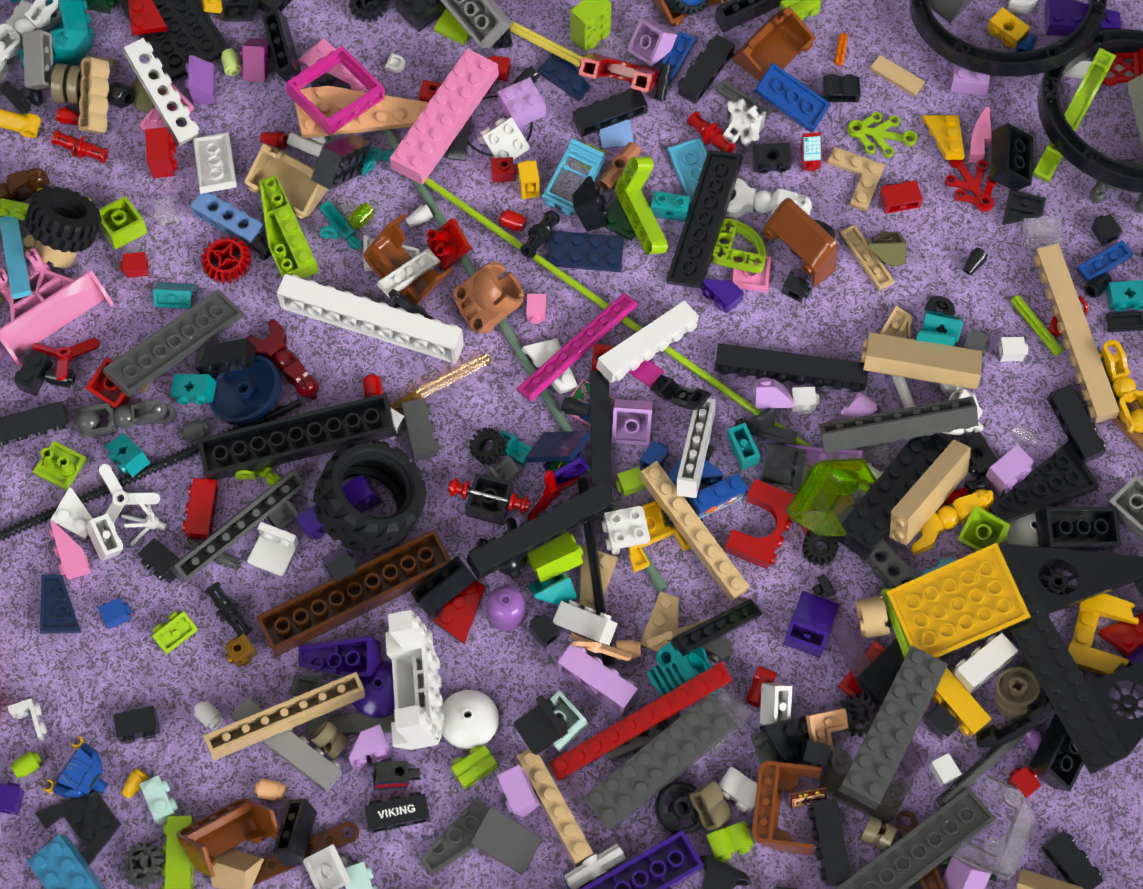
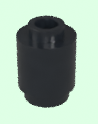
M57 367L47 369L45 379L50 385L70 388L71 384L75 383L76 375L72 369H68V375L62 381H58L55 377Z

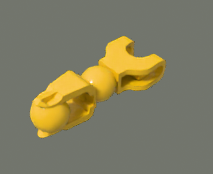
M1108 340L1104 343L1102 353L1099 356L1101 359L1104 358L1105 364H1102L1110 386L1112 385L1113 394L1119 398L1117 405L1120 412L1118 415L1122 422L1126 424L1130 434L1133 431L1143 433V391L1136 390V382L1129 377L1130 371L1127 365V358L1121 344L1117 340ZM1109 346L1116 349L1114 355L1108 350ZM1137 402L1141 409H1136L1130 414L1126 403Z
M978 489L971 495L956 499L952 506H943L938 509L921 528L922 537L914 542L911 548L913 554L918 555L932 549L937 536L942 534L944 530L954 529L959 523H966L975 505L988 511L995 503L993 492L991 490Z

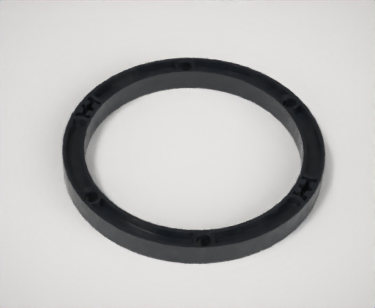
M909 0L911 19L916 30L926 44L937 54L967 70L1003 77H1020L1048 72L1077 58L1097 37L1103 24L1107 0H1099L1098 2L1097 0H1088V12L1081 24L1067 37L1052 45L1031 51L1001 52L980 48L957 38L939 23L930 9L928 0Z
M1132 29L1099 31L1093 43L1077 58L1059 68L1044 73L1038 91L1039 117L1054 147L1076 168L1107 185L1127 191L1143 193V168L1113 160L1088 145L1067 122L1060 105L1059 83L1063 75L1071 67L1087 58L1096 56L1099 48L1110 53L1138 52L1139 49L1143 48V31Z

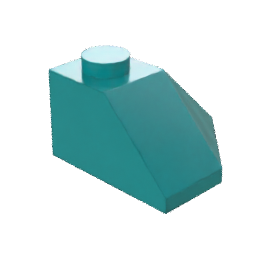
M565 572L542 583L537 578V581L531 583L528 587L535 598L556 605H560L561 601L569 603V600L572 601V599L577 597L570 577Z

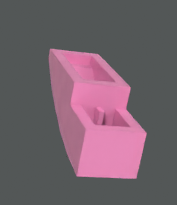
M986 107L975 124L969 144L968 163H978V161L984 160L985 147L990 145V107Z

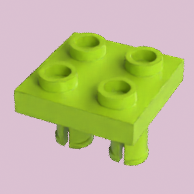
M53 440L49 448L41 450L42 458L33 470V473L67 492L85 465L87 458Z

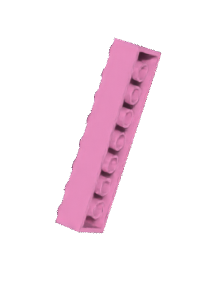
M467 48L391 155V169L423 185L499 76L498 64Z

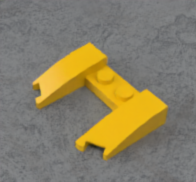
M1101 594L1080 603L1076 626L1068 649L1079 669L1109 675L1114 673L1121 664L1125 667L1128 665V659L1094 649L1092 644L1099 617L1137 625L1139 623L1138 617L1134 618L1131 608H1135L1134 603L1108 594Z

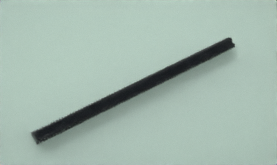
M587 477L577 479L580 494L584 493L588 488ZM591 519L584 523L583 526H585L584 533L586 535V549H588L587 554L596 614L600 616L601 612H606V608H604L605 601H603L604 594H602L603 587H601L602 580H600L601 573H599L600 566L597 544L595 543L594 522ZM601 653L603 665H612V656Z

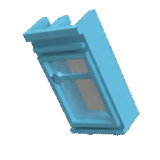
M572 138L544 194H542L544 203L551 208L555 206L561 208L560 211L568 216L571 214L576 216L572 195L588 176H591L593 181H595L606 160L605 154Z

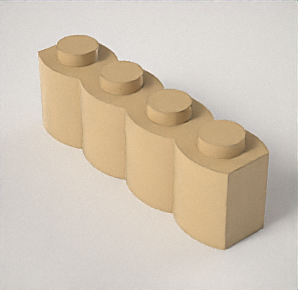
M92 57L82 59L81 96L79 100L80 115L78 120L80 131L94 134L106 132L108 127L106 114L109 107L107 100L109 83L107 79L110 73L108 61Z

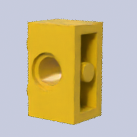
M1003 7L989 20L987 26L990 35L998 37L1005 46L1011 47L1014 50L1016 45L1028 35L1031 28Z
M525 160L518 163V181L522 199L540 197V183L536 160Z

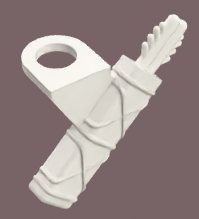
M290 133L287 144L319 158L322 147L325 144L334 142V138L332 135L329 136L330 140L327 136L302 139L299 134Z

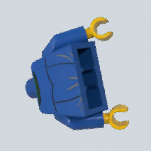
M78 736V740L81 741L80 744L74 745L71 743L76 751L56 781L47 780V782L51 783V787L49 789L43 788V790L66 798L81 797L83 794L87 795L91 789L102 794L108 783L99 778L103 769L101 768L102 761L97 750L85 743L82 737Z

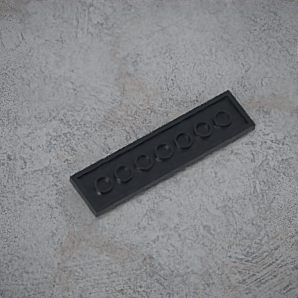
M708 150L666 279L668 284L702 289V282L706 278L744 157L742 154Z

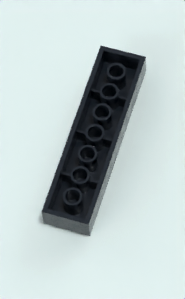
M938 433L910 439L839 526L834 539L866 561L889 533L892 509L951 442Z

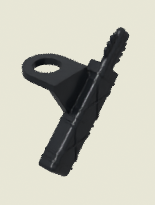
M5 81L0 86V92L5 95L21 114H28V111H31V105L27 99L35 106L42 105L43 95L40 89L35 90L24 87L18 91L9 81ZM35 92H36V93L38 94V96H39V101H38V102L35 100V97H34V93H35Z
M392 289L388 293L391 300L396 303L393 308L402 306L409 313H419L425 318L435 319L423 307L397 290Z
M768 408L755 416V420L758 421L750 423L748 419L743 420V418L735 421L736 424L734 426L746 423L752 435L792 445L796 442V431L775 426L774 408Z

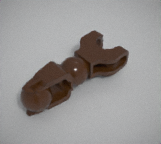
M33 168L9 174L6 179L7 183H0V198L12 201L15 199L22 202L32 197L38 188L44 189L50 184L47 173L41 168Z

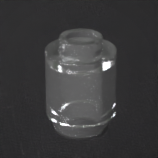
M1017 422L1010 433L1015 441L1028 449L1030 446L1034 448L1040 439L1038 437L1039 432L1024 423Z

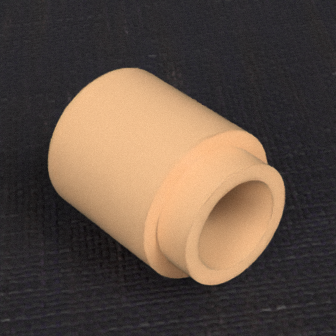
M617 640L616 645H612L613 648L630 653L632 655L631 660L641 657L640 641Z
M261 778L260 782H256L254 793L258 794L257 797L259 799L275 802L278 800L283 801L286 784H281V781Z

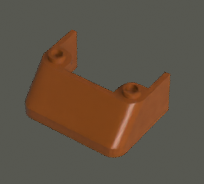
M786 198L783 200L764 225V241L768 242L770 239L776 240L780 238L802 259V269L807 275L812 276V286L815 288L836 271L838 245L835 239L792 199Z
M406 214L387 224L364 252L365 261L381 279L412 259L402 247L405 242V235L399 228V225L407 217ZM451 267L442 274L435 269H430L399 292L416 304H419L445 281L454 268Z
M765 761L760 765L752 837L757 843L781 852L813 854L814 844L793 842L789 832L777 830L781 790L792 791L796 789L799 783V776L820 779L821 767Z
M242 798L179 830L176 836L195 869L212 878L215 876L213 866L216 864L215 857L246 840L261 843L268 836L276 839L279 827L273 809L247 798Z

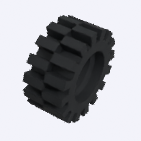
M485 427L482 428L483 432L481 430L477 431V436L475 434L472 435L474 440L470 439L472 445H469V449L473 457L479 462L490 465V462L495 464L496 459L498 461L501 460L499 456L505 455L503 450H506L507 447L504 445L506 444L504 437L499 432L490 427L488 429ZM493 440L492 448L487 452H483V445L487 441Z
M823 528L820 531L814 529L813 532L810 531L803 541V556L808 558L807 561L809 563L812 561L813 565L820 564V566H823L825 563L826 565L829 564L830 561L834 560L839 545H837L838 541L834 539L835 535H830L829 530L824 532ZM816 541H822L827 545L828 550L823 554H818L813 550V544Z

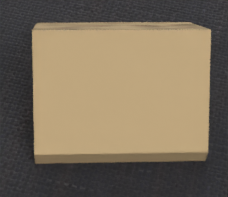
M232 848L215 857L216 864L213 866L215 876L211 878L212 887L217 889H252L264 859Z

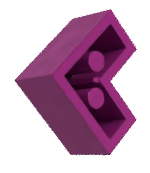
M249 38L243 47L240 48V58H243L240 75L243 76V81L265 82L267 80L268 59L271 56L268 39Z

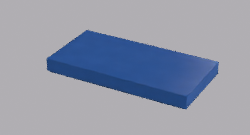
M773 62L754 89L756 94L810 132L815 130L830 106L828 101Z

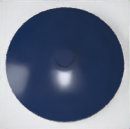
M255 355L254 367L215 375L213 379L217 382L213 403L209 404L213 412L226 423L244 425L254 422L263 417L276 403L281 390L280 373L269 359Z

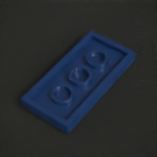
M551 231L548 261L554 266L562 268L621 273L624 237Z

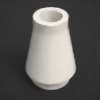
M427 204L423 206L420 205L405 219L411 228L431 221L430 218L434 216Z

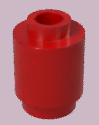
M506 209L505 212L502 211L499 217L502 227L516 232H522L527 221L523 214Z
M376 374L366 375L362 380L365 398L383 394L381 377Z

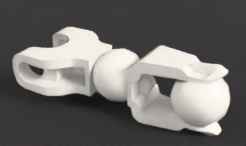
M35 0L29 11L24 14L25 18L17 19L13 26H8L7 24L0 25V64L4 60L11 59L19 54L18 50L23 49V33L49 30L61 22L62 16L58 8V0H53V3L48 6L45 5L47 0ZM52 13L57 14L55 18L50 17ZM7 36L14 40L8 47L1 41Z
M737 178L732 193L735 198L729 202L725 217L737 219L745 213H754V209L760 213L772 211L773 214L780 203L786 198L792 199L810 215L812 203L806 195L783 189H777L774 191V194L766 190L756 193L755 188H750L745 181Z

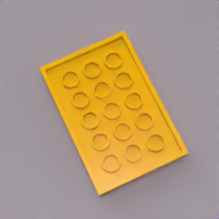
M994 543L887 591L910 647L912 645L936 658L1031 617L998 543Z

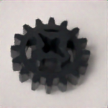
M350 0L351 2H349L351 14H355L356 19L361 17L362 22L368 19V22L371 23L373 18L375 21H378L377 17H383V12H387V0Z
M855 693L853 698L850 695L846 696L847 701L843 700L840 703L843 706L842 708L846 709V714L848 713L847 721L849 728L844 729V733L851 731V737L858 734V737L861 738L864 736V733L867 734L878 712L875 709L879 705H873V698L866 699V694H862L859 697V694ZM854 702H861L862 704L859 705V707H857L856 705H853L852 703H854ZM860 711L859 716L861 717V719L856 718L858 716L856 712ZM861 724L862 726H865V728L857 729L855 728V726Z

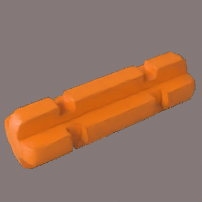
M846 33L839 34L834 59L835 65L842 66L844 63L848 34Z

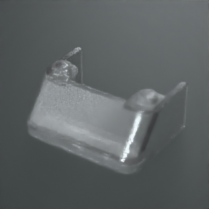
M988 775L979 788L978 793L1016 809L1005 840L989 838L982 848L963 839L954 853V857L1001 879L1009 880L1013 878L1018 870L1036 820V815L1018 788Z

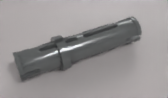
M188 537L186 541L190 544L185 542L184 548L191 550L200 542ZM227 551L222 552L214 559L218 565L223 564L236 571L240 568L237 564L241 565L242 559L227 554Z

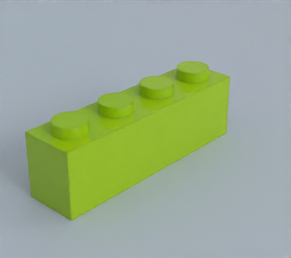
M167 816V823H164L163 827L164 835H167L166 843H163V856H166V864L162 865L164 868L162 876H165V885H162L161 889H193L194 866L179 844L176 836L179 830L195 822L193 816Z

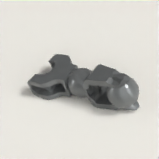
M161 400L144 401L131 406L121 405L116 409L107 403L90 405V407H79L77 410L80 413L76 417V425L81 431L79 436L82 438L95 435H113L117 433L119 427L127 429L134 424L156 425L170 423L174 421L176 412L173 407L166 405ZM167 410H169L170 415L167 418H164L167 414ZM97 412H109L108 420L110 422H108V426L99 428L100 418Z

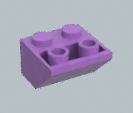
M189 55V62L186 63L188 78L185 79L189 98H192L194 105L215 104L216 71L214 64Z

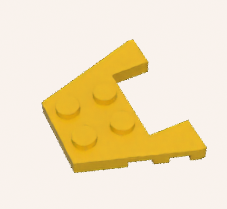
M656 501L642 506L650 535V542L628 547L633 573L650 565L642 548L669 536L675 535L683 551L691 549L675 526L665 527L660 506Z

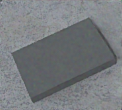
M489 807L469 844L516 872L524 874L542 837L496 809Z

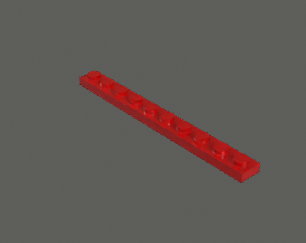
M724 662L718 663L550 761L549 764L557 780L560 781L733 681Z

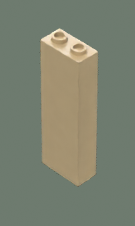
M869 332L868 339L863 341L862 350L865 351H862L861 362H864L863 370L971 389L978 388L981 377L982 351Z
M953 440L892 509L890 538L906 546L968 475L971 447L956 440Z

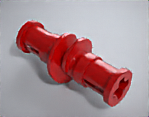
M697 111L689 116L687 124L693 126L700 135H703L702 142L705 145L712 144L721 152L732 153L736 145L725 138L722 134V129L718 128L717 123L710 124Z
M56 130L52 137L51 144L53 146L59 145L72 151L73 157L77 156L79 159H82L85 155L104 164L109 154L108 148L103 149L95 146V144L85 142V136H82L79 140L76 137L61 133L60 130Z

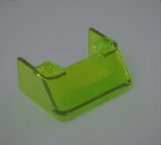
M864 458L821 460L813 465L786 512L793 521L818 536H845L846 531L832 511L840 495H851L856 491L859 484L875 483L877 480Z

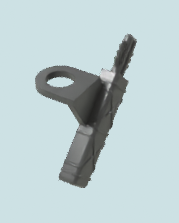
M722 80L717 86V92L729 100L738 102L739 99H744L747 109L756 105L758 114L766 111L765 119L770 115L768 108L758 106V101L728 82ZM727 110L728 117H731V113Z

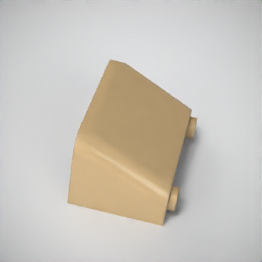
M266 144L262 145L244 181L249 186V190L258 194L260 191L259 181L277 175L292 210L295 211V216L301 219L310 216L329 190L311 181L314 172L313 167L276 147Z

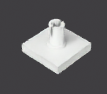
M334 844L303 860L316 889H339L351 883L345 869L348 867V861L345 857H339Z

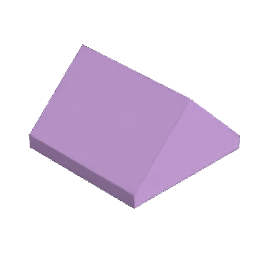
M952 855L942 877V882L945 889H985L991 872Z

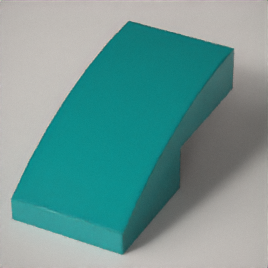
M501 430L499 433L504 437L506 441L504 445L507 447L503 452L515 462L525 466L528 462L525 457L532 447L520 442L516 436Z

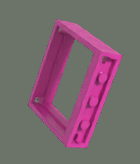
M341 46L335 51L332 50L326 57L318 59L312 66L303 69L297 76L291 77V80L287 81L286 93L330 136L382 101L385 95V88ZM339 63H342L369 92L327 119L300 89Z

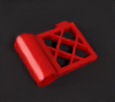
M1143 48L1139 49L1138 52L1112 53L1116 57L1107 74L1112 72L1115 76L1104 78L1102 84H1105V86H1117V83H1127L1143 74ZM1125 59H1133L1129 65L1123 62ZM1117 65L1124 67L1120 72L1114 68ZM1129 70L1134 76H1125L1124 74Z

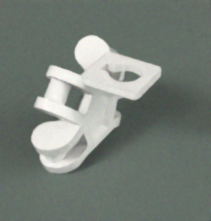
M739 99L738 102L728 101V110L731 113L729 127L723 135L734 144L741 136L743 145L747 147L751 141L759 139V133L764 126L766 111L758 114L756 105L747 109L744 99ZM732 128L738 131L736 136L730 132Z

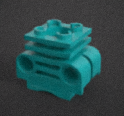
M669 642L657 652L656 660L658 666H654L653 670H649L646 673L649 676L650 683L657 689L660 697L713 666L708 661L703 647L683 657L675 645ZM720 688L712 692L711 694H716L718 691H720Z

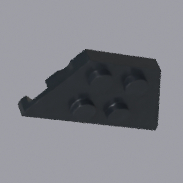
M807 715L759 726L761 732H765L768 736V743L775 751L779 762L787 763L800 760L799 757L804 738L810 739L806 721Z

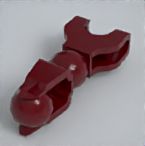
M274 318L267 322L271 333L266 339L259 340L253 335L246 337L256 347L255 355L266 357L280 372H283L287 381L295 387L298 395L311 400L317 398L318 380L308 374L295 353L287 349V336L284 333L283 327Z

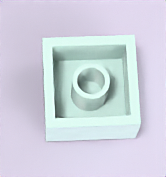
M559 690L550 699L556 707L553 710L557 716L561 714L567 723L564 727L568 734L552 744L561 752L589 726V723Z

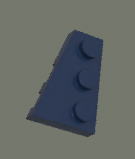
M553 53L537 69V73L578 102L590 90V86L583 76L579 75V71L574 64Z
M41 575L40 634L81 633L62 575Z

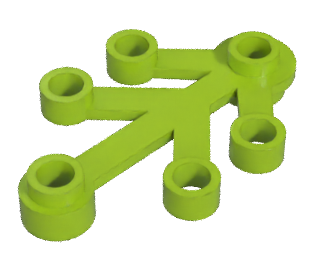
M874 112L872 116L863 121L853 120L847 126L848 134L852 137H858L866 147L865 152L867 154H874L876 145L871 143L866 135L873 137L883 150V156L886 158L893 156L894 149L884 139L903 142L904 145L909 147L915 145L917 141V134L912 130H908L904 134L885 131L890 127H897L899 125L900 118L896 115L891 116L889 120L875 128H868V126L882 121V114L880 112ZM874 116H878L880 119L876 120ZM895 119L897 123H893L891 120ZM890 150L891 154H887L885 151Z

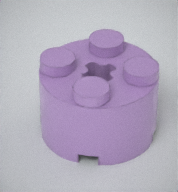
M859 392L854 397L850 406L846 405L842 409L841 414L843 416L841 420L882 413L883 408Z

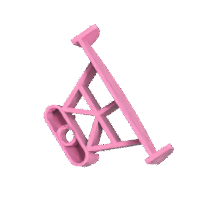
M30 249L33 255L31 256L30 252L27 251L26 257L31 263L27 266L32 295L13 299L9 278L5 270L0 269V292L7 303L10 304L11 322L0 328V341L18 367L22 364L17 356L31 348L32 344L39 343L103 300L110 306L114 305L92 270L73 280L52 272L49 265L42 261L38 251Z

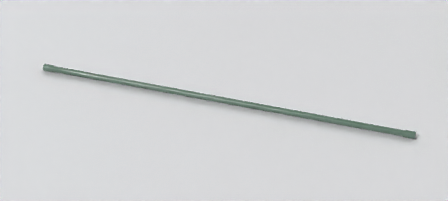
M392 129L382 130L392 149L396 150L400 143ZM412 180L441 228L447 221L425 184L421 185ZM465 254L460 259V262L469 277H471L477 271L467 254ZM503 319L498 325L530 377L536 369L528 355H525L522 351L523 347L507 320ZM548 388L544 389L540 395L562 432L573 431ZM582 448L581 450L591 467V460L584 448ZM590 469L587 473L592 480V470ZM616 501L614 502L612 511L620 510ZM642 548L650 563L649 567L645 568L652 584L658 593L667 590V584L644 548Z

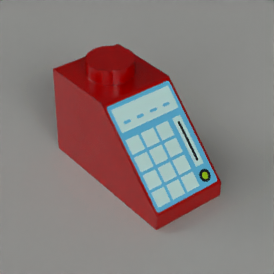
M821 132L802 134L799 149L802 170L812 172L820 169L822 161Z

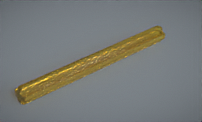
M485 353L390 403V406L399 412L403 409L402 403L425 398L490 364L491 359Z

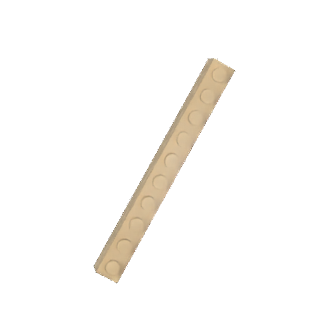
M1059 243L1038 248L1035 256H1033L1034 265L1039 268L1040 281L1046 287L1045 295L1047 300L1051 301L1052 315L1056 316L1058 321L1057 329L1064 337L1063 345L1065 350L1069 351V362L1075 368V379L1081 385L1082 398L1084 401H1087L1088 415L1090 418H1093L1094 424L1115 419L1120 410Z

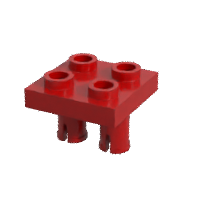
M451 218L439 230L430 229L427 232V238L429 239L426 241L433 254L440 260L439 264L442 270L446 271L472 249L456 219Z

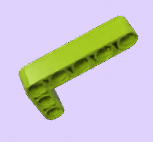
M650 156L632 157L615 185V193L644 252L647 255L666 253L668 248L667 240L641 190L651 174L654 164Z

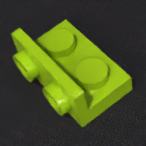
M178 610L174 611L168 616L169 620L164 624L160 622L152 628L153 633L150 634L166 655L198 630L183 610L180 612Z

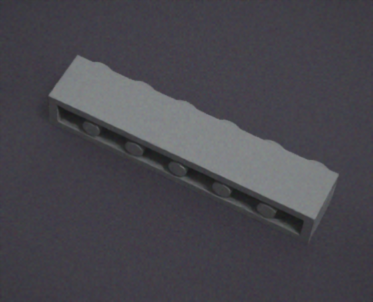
M246 698L231 717L237 722L263 711V705L255 699L251 701ZM293 728L260 741L326 793L342 775L341 769H339L341 767L340 764L333 759L330 761L324 757L325 753L318 747L313 749L309 746L310 742L302 735L296 736L293 733Z

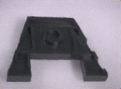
M97 791L35 813L46 829L62 817H65L86 847L81 852V855L89 866L121 825Z

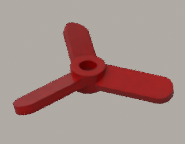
M92 338L74 346L61 347L59 349L34 343L32 344V349L57 357L55 377L58 381H62L68 375L69 362L75 357L97 349L100 342L98 339Z
M547 470L544 475L546 486L544 494L528 514L527 519L531 521L537 518L536 516L546 510L550 503L561 494V491L577 484V479L580 477L556 485L553 471Z

